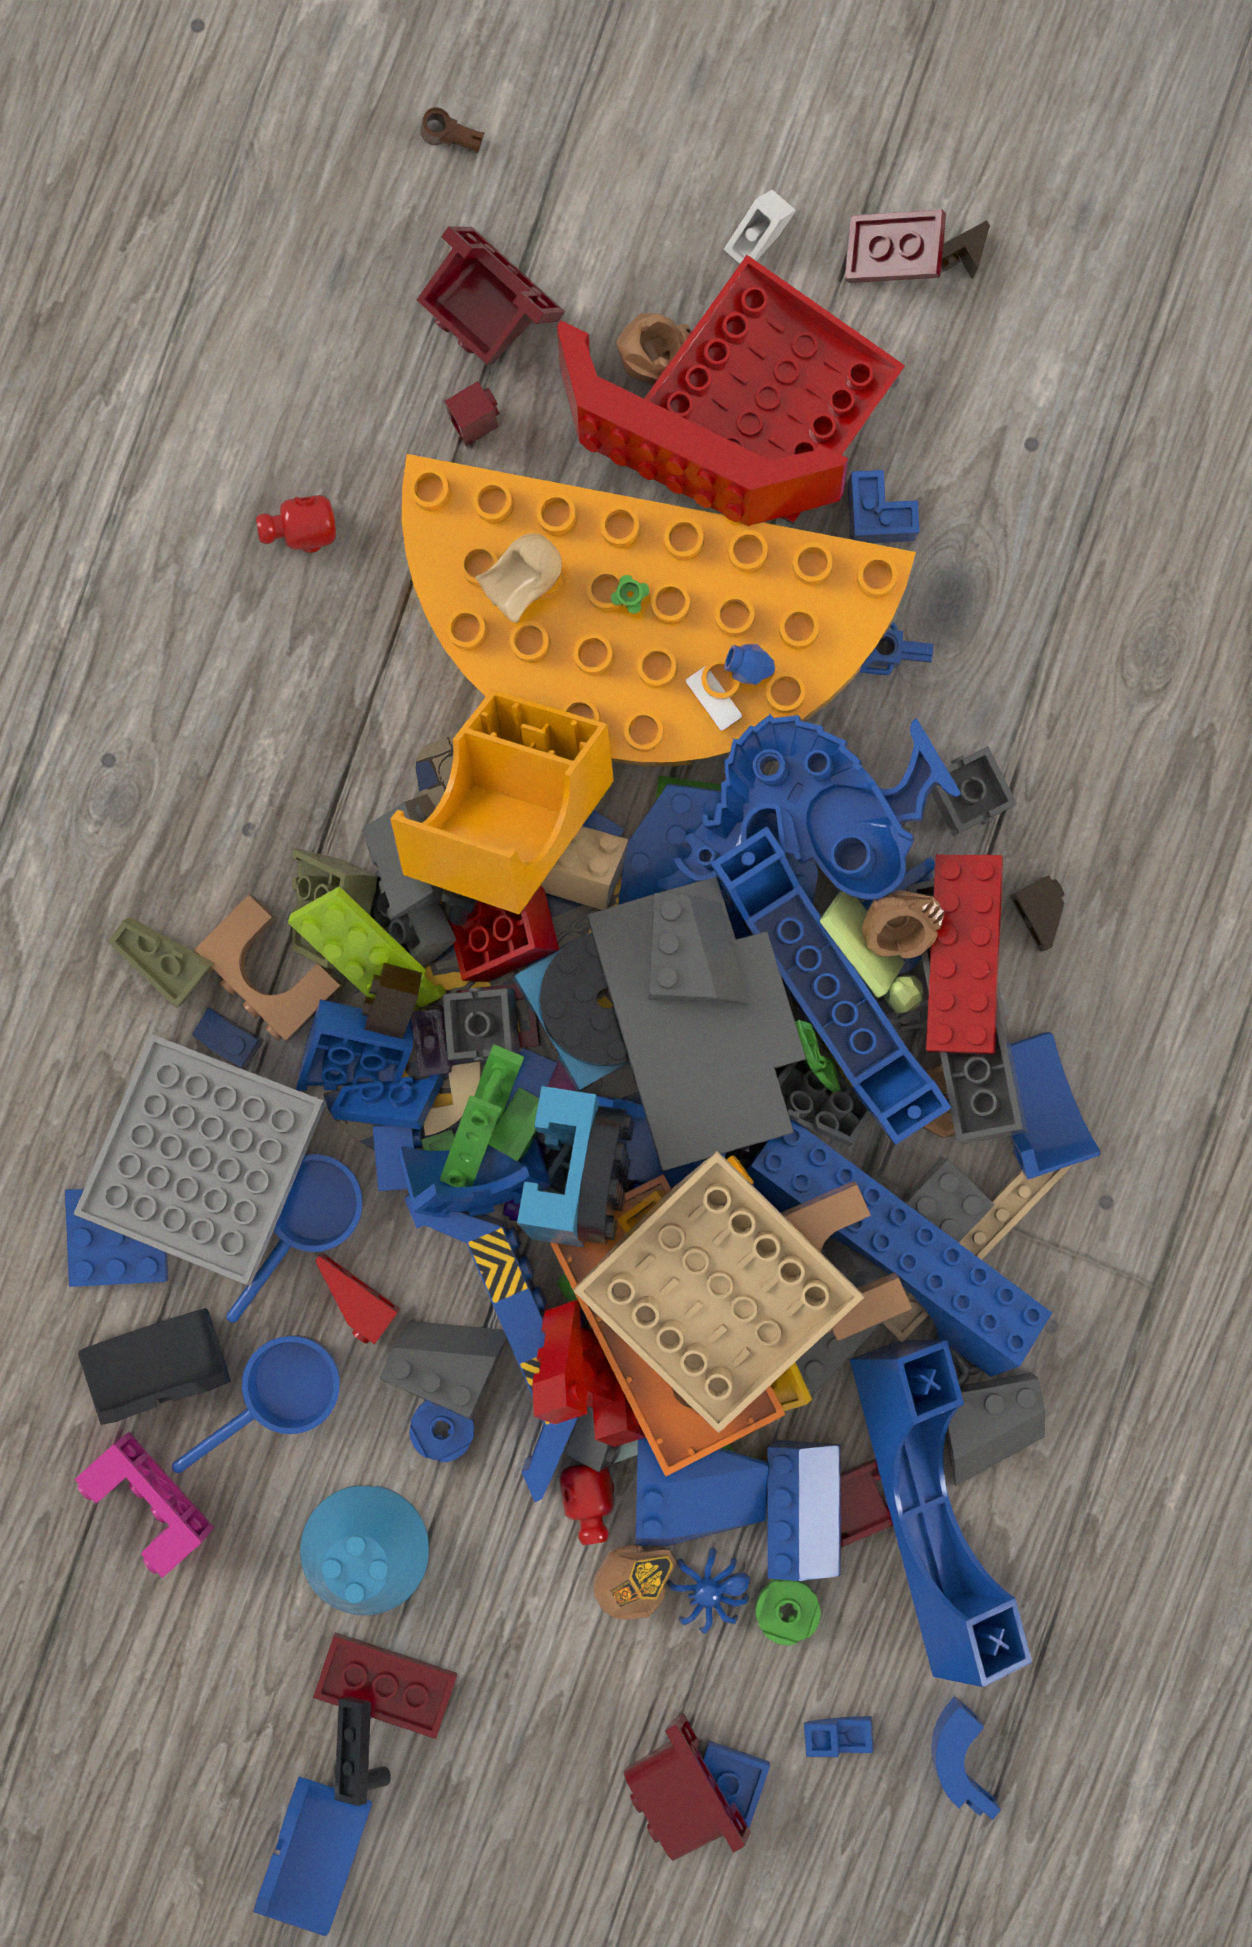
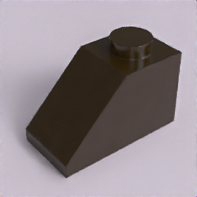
M1049 875L1010 895L1040 952L1052 948L1065 904L1061 898L1064 896L1061 885L1056 879L1052 880Z

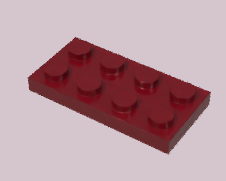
M335 1632L313 1698L336 1706L339 1705V1698L348 1696L370 1701L371 1718L436 1739L457 1673Z

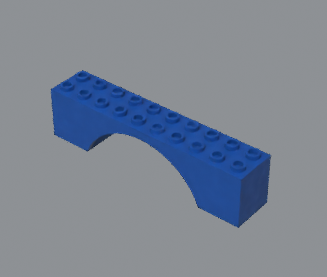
M790 1119L794 1133L757 1144L744 1163L743 1168L754 1183L752 1185L780 1213L855 1180L871 1216L846 1226L829 1237L855 1250L886 1273L896 1272L902 1286L914 1296L932 1318L938 1331V1338L947 1340L951 1348L991 1377L1020 1367L1052 1315L1051 1311L799 1123Z
M899 1340L850 1359L932 1675L936 1678L984 1687L1032 1663L1016 1598L1005 1591L977 1560L960 1530L948 1497L943 1465L945 1435L952 1417L964 1405L948 1341L904 1340L901 1342Z

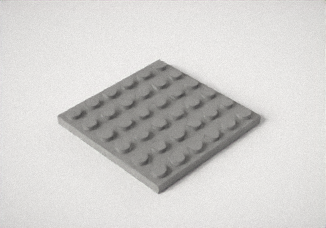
M150 1034L74 1211V1215L251 1286L327 1102Z

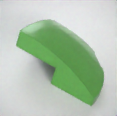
M801 1020L795 1021L806 1057V1064L829 1090L833 1092L840 1091L833 1059L820 1056L813 1025Z

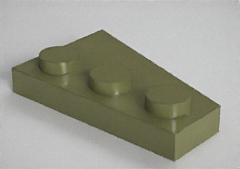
M131 917L122 921L107 941L176 1008L187 1000L215 964Z

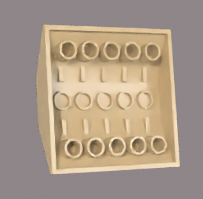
M718 1151L673 1187L651 1208L574 1289V1292L718 1433L864 1299V1295Z

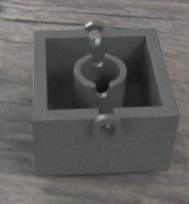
M988 746L965 758L963 755L951 761V765L946 767L962 795L952 797L939 785L935 786L931 791L953 836L979 823L984 825L994 820V816L1017 805Z
M470 988L469 992L443 994L448 1060H487L493 1044L520 1055L515 990L496 989L483 991L482 988Z

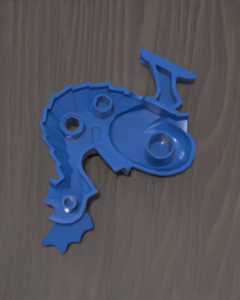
M769 714L755 727L750 725L738 740L733 738L729 759H724L726 781L721 782V803L716 804L715 819L713 820L708 815L701 816L703 820L701 826L694 834L691 833L684 836L692 848L691 855L684 860L675 858L674 861L680 870L670 876L660 878L657 881V886L671 890L717 877L711 863L750 838L758 819L766 814L776 813L780 846L785 854L794 855L801 865L814 858L824 874L838 889L853 897L865 900H879L893 893L902 884L906 875V856L915 837L905 831L901 824L923 820L927 796L937 785L941 786L952 797H958L962 794L917 718L910 725V734L914 741V747L907 771L897 786L891 789H882L878 787L873 778L861 766V760L846 748L848 745L847 741L825 732L821 725L801 721L799 715L773 718ZM770 761H778V771L771 776L765 775V765ZM717 877L723 900H725L726 892Z

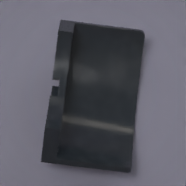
M206 1308L113 1337L83 1348L78 1352L101 1425L118 1422L157 1407L156 1400H159V1403L172 1399L176 1401L208 1392L231 1382L209 1311Z

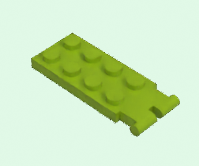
M340 886L290 914L288 924L365 996L372 997L373 994L369 993L372 977L374 974L380 975L384 963L422 973L419 996L413 1012L418 1010V1005L424 1007L442 998L443 994H446L445 988L441 984L435 986L425 977L426 969Z

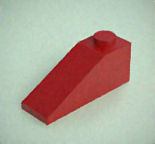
M324 1252L321 1253L315 1262L348 1326L354 1329L352 1334L365 1344H368L370 1341L375 1345L401 1308Z

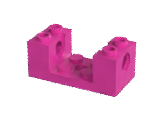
M128 1432L74 1480L79 1484L77 1488L82 1496L87 1500H93L96 1504L125 1478L129 1480L131 1491L137 1497L145 1498L152 1506L151 1512L158 1521L166 1522L169 1525L140 1553L144 1557L143 1562L147 1569L153 1574L158 1573L163 1578L204 1541L214 1526L131 1433Z

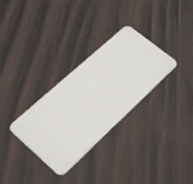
M704 666L686 679V683L719 729L723 731L740 719L742 714L730 698L716 699L706 693L701 680ZM709 671L707 684L710 689L717 693H725L712 672Z

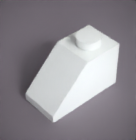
M770 190L754 201L723 250L739 264L746 255L757 261L779 237L796 210L775 191Z

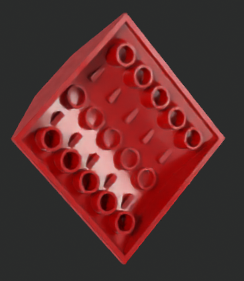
M746 255L644 399L769 460L814 451L819 444L843 455L905 368V365L756 260ZM802 512L780 518L794 524Z

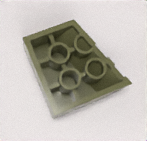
M292 848V860H298L297 877H292V889L297 891V906L292 910V913L340 886L370 915L378 876L339 858ZM292 927V950L325 968L337 969Z

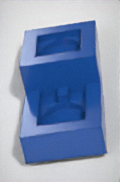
M872 1716L828 1718L804 1723L806 1757H839L840 1753H873Z

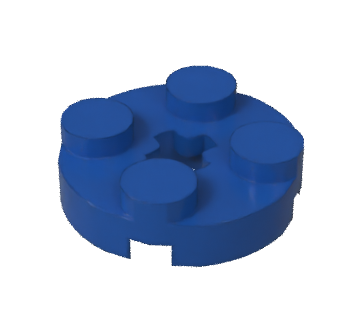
M425 1400L418 1406L411 1419L410 1439L416 1451L423 1457L438 1460V1462H450L459 1458L467 1451L474 1437L475 1423L473 1417L470 1421ZM441 1420L443 1423L448 1422L450 1424L448 1436L444 1437L441 1433L437 1435L434 1433L437 1421Z

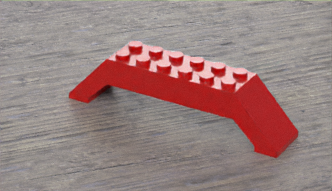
M560 321L557 325L559 366L578 440L587 450L598 452L610 458L619 466H627L637 471L645 479L655 480L667 486L672 492L676 494L682 493L694 499L700 506L712 508L724 514L727 519L733 522L739 521L747 526L839 502L842 498L848 464L847 457L819 444L814 451L769 460L598 377L590 357L589 334L563 321Z

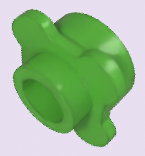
M624 575L619 580L620 584L616 592L612 593L611 601L614 605H622L628 608L630 613L636 614L641 610L640 604L643 598L649 595L650 590L646 583L640 584L633 580L630 575ZM629 591L633 592L632 597L627 596Z

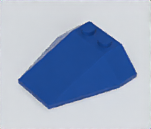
M647 1438L639 1439L637 1445L635 1545L670 1546L765 1521L768 1462L720 1448L665 1477Z

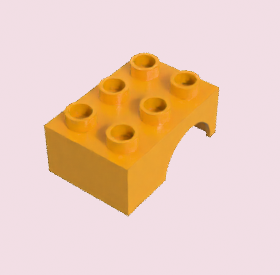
M492 689L453 738V763L446 790L433 813L422 823L405 818L404 812L397 810L390 818L403 875L520 914L614 782L608 725Z

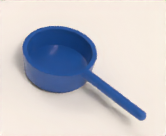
M320 1154L304 1156L274 1228V1232L280 1240L256 1272L251 1286H246L228 1311L226 1318L229 1322L235 1323L239 1320L290 1247L307 1252L329 1250L344 1242L355 1230L362 1212V1190L356 1176L345 1164L332 1157Z
M300 1335L279 1337L262 1345L250 1357L242 1377V1393L247 1409L174 1461L172 1464L173 1472H183L254 1419L264 1427L282 1434H299L320 1425L334 1409L339 1395L340 1373L332 1353L319 1341Z

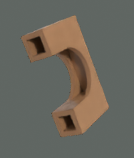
M248 895L194 950L200 956L215 963L208 972L211 973L215 970L223 978L220 984L230 994L235 995L238 993L245 1000L242 1004L243 1007L255 1018L260 1015L268 1023L265 1028L278 1041L281 1038L285 1041H291L315 1016L320 999L330 1001L344 985L327 968L317 963L293 988L285 993L268 995L255 988L246 973V955L253 942L276 918L254 896Z
M855 1180L781 1212L820 1252L825 1241L834 1232L871 1216ZM896 1272L864 1286L857 1287L864 1295V1299L827 1332V1335L834 1332L837 1341L912 1309Z

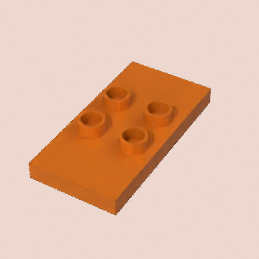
M664 1174L625 1193L623 1211H616L615 1220L657 1190H662L666 1195L671 1188ZM619 1222L617 1224L615 1240H609L606 1245L585 1242L583 1248L550 1242L573 1291L626 1234ZM575 1293L665 1477L786 1415L770 1385L718 1433Z

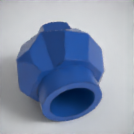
M744 644L741 647L737 645L730 647L724 668L726 671L732 672L734 680L756 685L760 681L772 676L775 671L774 660L758 644Z

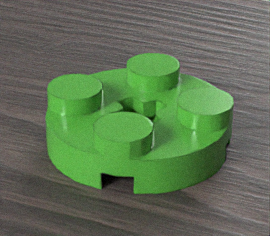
M771 1579L760 1591L755 1604V1614L759 1627L768 1639L780 1645L790 1646L798 1644V1641L806 1637L809 1638L819 1625L821 1610L816 1593L804 1581ZM791 1603L793 1609L797 1611L796 1614L789 1615L788 1619L782 1618L783 1613L779 1610L780 1607Z

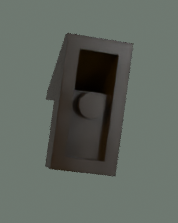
M987 220L943 244L941 263L943 271L954 267L961 259L970 277L974 278L990 228Z

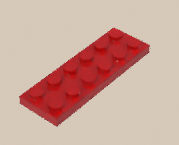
M936 854L934 898L940 903V907L944 910L941 927L936 930L938 933L937 938L931 946L926 1038L927 1052L995 1054L1003 879L1002 855Z

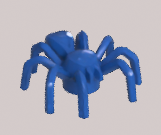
M715 1548L709 1550L703 1578L689 1568L682 1559L677 1560L679 1568L697 1582L696 1585H676L670 1579L666 1582L673 1591H694V1593L688 1594V1597L695 1598L690 1602L691 1605H698L689 1617L681 1616L679 1621L682 1625L693 1622L705 1607L706 1624L699 1628L703 1634H706L712 1626V1607L716 1609L724 1622L735 1624L739 1616L728 1617L719 1603L723 1602L737 1607L747 1604L749 1600L748 1594H745L741 1600H733L723 1596V1593L731 1596L743 1594L748 1588L750 1577L746 1573H736L719 1584V1581L732 1573L736 1567L737 1560L736 1558H731L730 1565L719 1575L712 1578L711 1568L716 1557Z

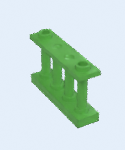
M493 1044L475 1095H470L440 1181L452 1187L473 1186L492 1133L507 1105L524 1056Z

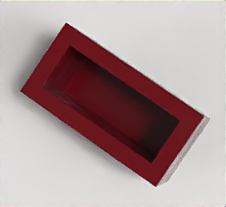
M478 381L444 401L449 419L465 446L498 427L496 417L500 414L496 407L498 403L490 389L486 388L483 390Z

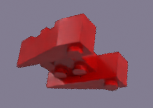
M574 1300L544 1311L541 1329L545 1334L544 1346L538 1349L536 1358L541 1362L539 1373L534 1374L532 1382L534 1417L555 1425L586 1415L588 1406L593 1408L596 1441L617 1447L646 1438L593 1329L587 1330L581 1327L579 1301Z

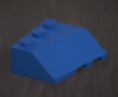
M320 999L306 1040L295 1090L307 1091V1086H324V1090H336L337 1086L380 1081L383 1085L400 1083L413 1048L415 1020H409L403 1039L364 1030L367 1016L361 1015L362 1008Z

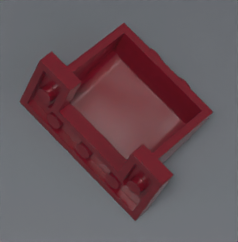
M447 227L441 238L452 247V250L417 298V301L435 317L434 322L446 332L451 331L459 339L458 344L465 351L471 354L475 353L486 364H493L532 321L536 324L558 322L565 313L559 305L473 227Z
M683 1713L673 1719L665 1730L670 1742L624 1770L625 1779L632 1791L630 1795L631 1801L635 1809L639 1813L643 1811L649 1822L647 1829L655 1843H661L664 1851L672 1861L722 1836L725 1837L734 1853L746 1845L751 1831L735 1802L728 1804L697 1749L700 1741Z

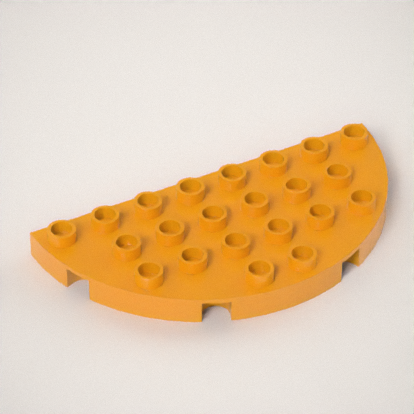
M411 454L406 455L402 484V528L405 553L415 591L425 616L442 647L463 675L485 697L493 689L606 723L608 725L611 761L614 763L637 766L690 765L692 760L707 759L730 753L733 738L738 740L750 725L755 727L769 714L773 718L799 715L801 721L805 722L829 704L856 677L861 669V665L876 648L880 639L884 637L904 595L916 554L913 551L763 522L747 526L739 521L733 522L722 514ZM538 533L550 540L558 549L562 559L561 573L555 584L546 593L526 607L519 618V622H511L486 596L476 580V576L494 566L516 539L525 534ZM624 575H630L633 580L640 584L646 583L650 590L649 595L644 597L640 604L641 610L636 614L630 613L628 608L622 605H614L611 601V595L616 592L620 584L619 580ZM629 591L627 596L632 597L633 592ZM744 644H758L774 660L775 671L772 676L760 681L756 685L734 680L732 672L726 671L724 668L727 653L732 645L741 647ZM704 666L701 680L706 693L716 699L730 698L742 714L740 719L723 731L719 729L686 683V679ZM709 671L712 672L725 693H717L710 689L707 684Z

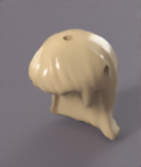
M538 533L525 534L508 547L494 566L486 572L477 575L476 580L493 605L497 606L511 622L516 623L519 622V618L526 607L555 584L561 573L562 559L558 549L546 537Z

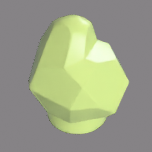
M915 975L896 977L888 992L884 994V1000L896 1013L912 1011L922 1001L923 986Z

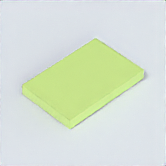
M841 890L820 919V923L878 998L888 992L905 962L900 955H875L866 946L862 934V925L867 911L857 897L850 896Z

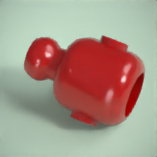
M322 495L288 499L281 503L280 515L272 516L263 513L256 517L259 541L263 544H270L276 539L284 538L286 545L290 549L313 553L319 551L321 547L332 544L336 539V526L330 500Z
M577 1465L563 1469L559 1477L563 1510L568 1519L580 1521V1530L578 1532L580 1543L582 1545H592L606 1542L609 1532L603 1523L602 1516L610 1514L614 1509V1483L611 1480L609 1468L605 1466L600 1472L587 1465Z

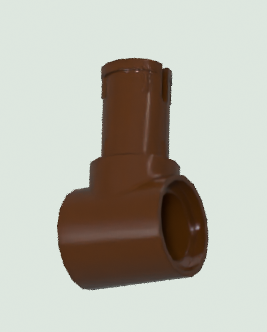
M439 107L430 108L425 112L420 127L422 138L430 145L444 143L450 146L453 143L473 150L476 153L479 152L484 132L458 124V120L450 118L449 114ZM431 120H437L443 125L444 130L439 133L433 132L428 128L427 123Z

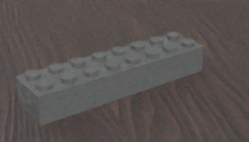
M934 880L908 885L909 892L934 897ZM931 947L921 954L928 992ZM998 982L995 1054L940 1052L949 1103L952 1107L951 1114L956 1140L961 1144L1028 1132Z
M943 1157L902 1199L903 1202L958 1243L995 1205L948 1159ZM903 1287L906 1295L908 1296L910 1293ZM883 1322L837 1341L834 1332L828 1335L826 1333L796 1361L805 1384L816 1393Z

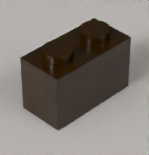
M384 963L380 975L374 974L369 988V993L373 994L372 997L366 996L361 1012V1015L367 1016L364 1030L403 1039L419 996L422 973Z

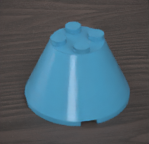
M350 1486L328 1496L316 1507L309 1517L301 1538V1564L311 1588L324 1602L333 1608L353 1615L380 1614L402 1604L419 1586L428 1564L429 1538L425 1524L418 1511L400 1494L381 1486Z

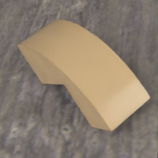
M482 1061L447 1066L453 1104L430 1109L424 1122L425 1136L440 1132L462 1118L470 1095L474 1096L482 1075Z

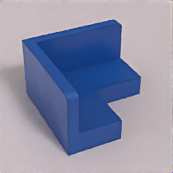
M884 470L851 472L848 479L851 540L867 543L915 541L919 534L918 500L885 502Z

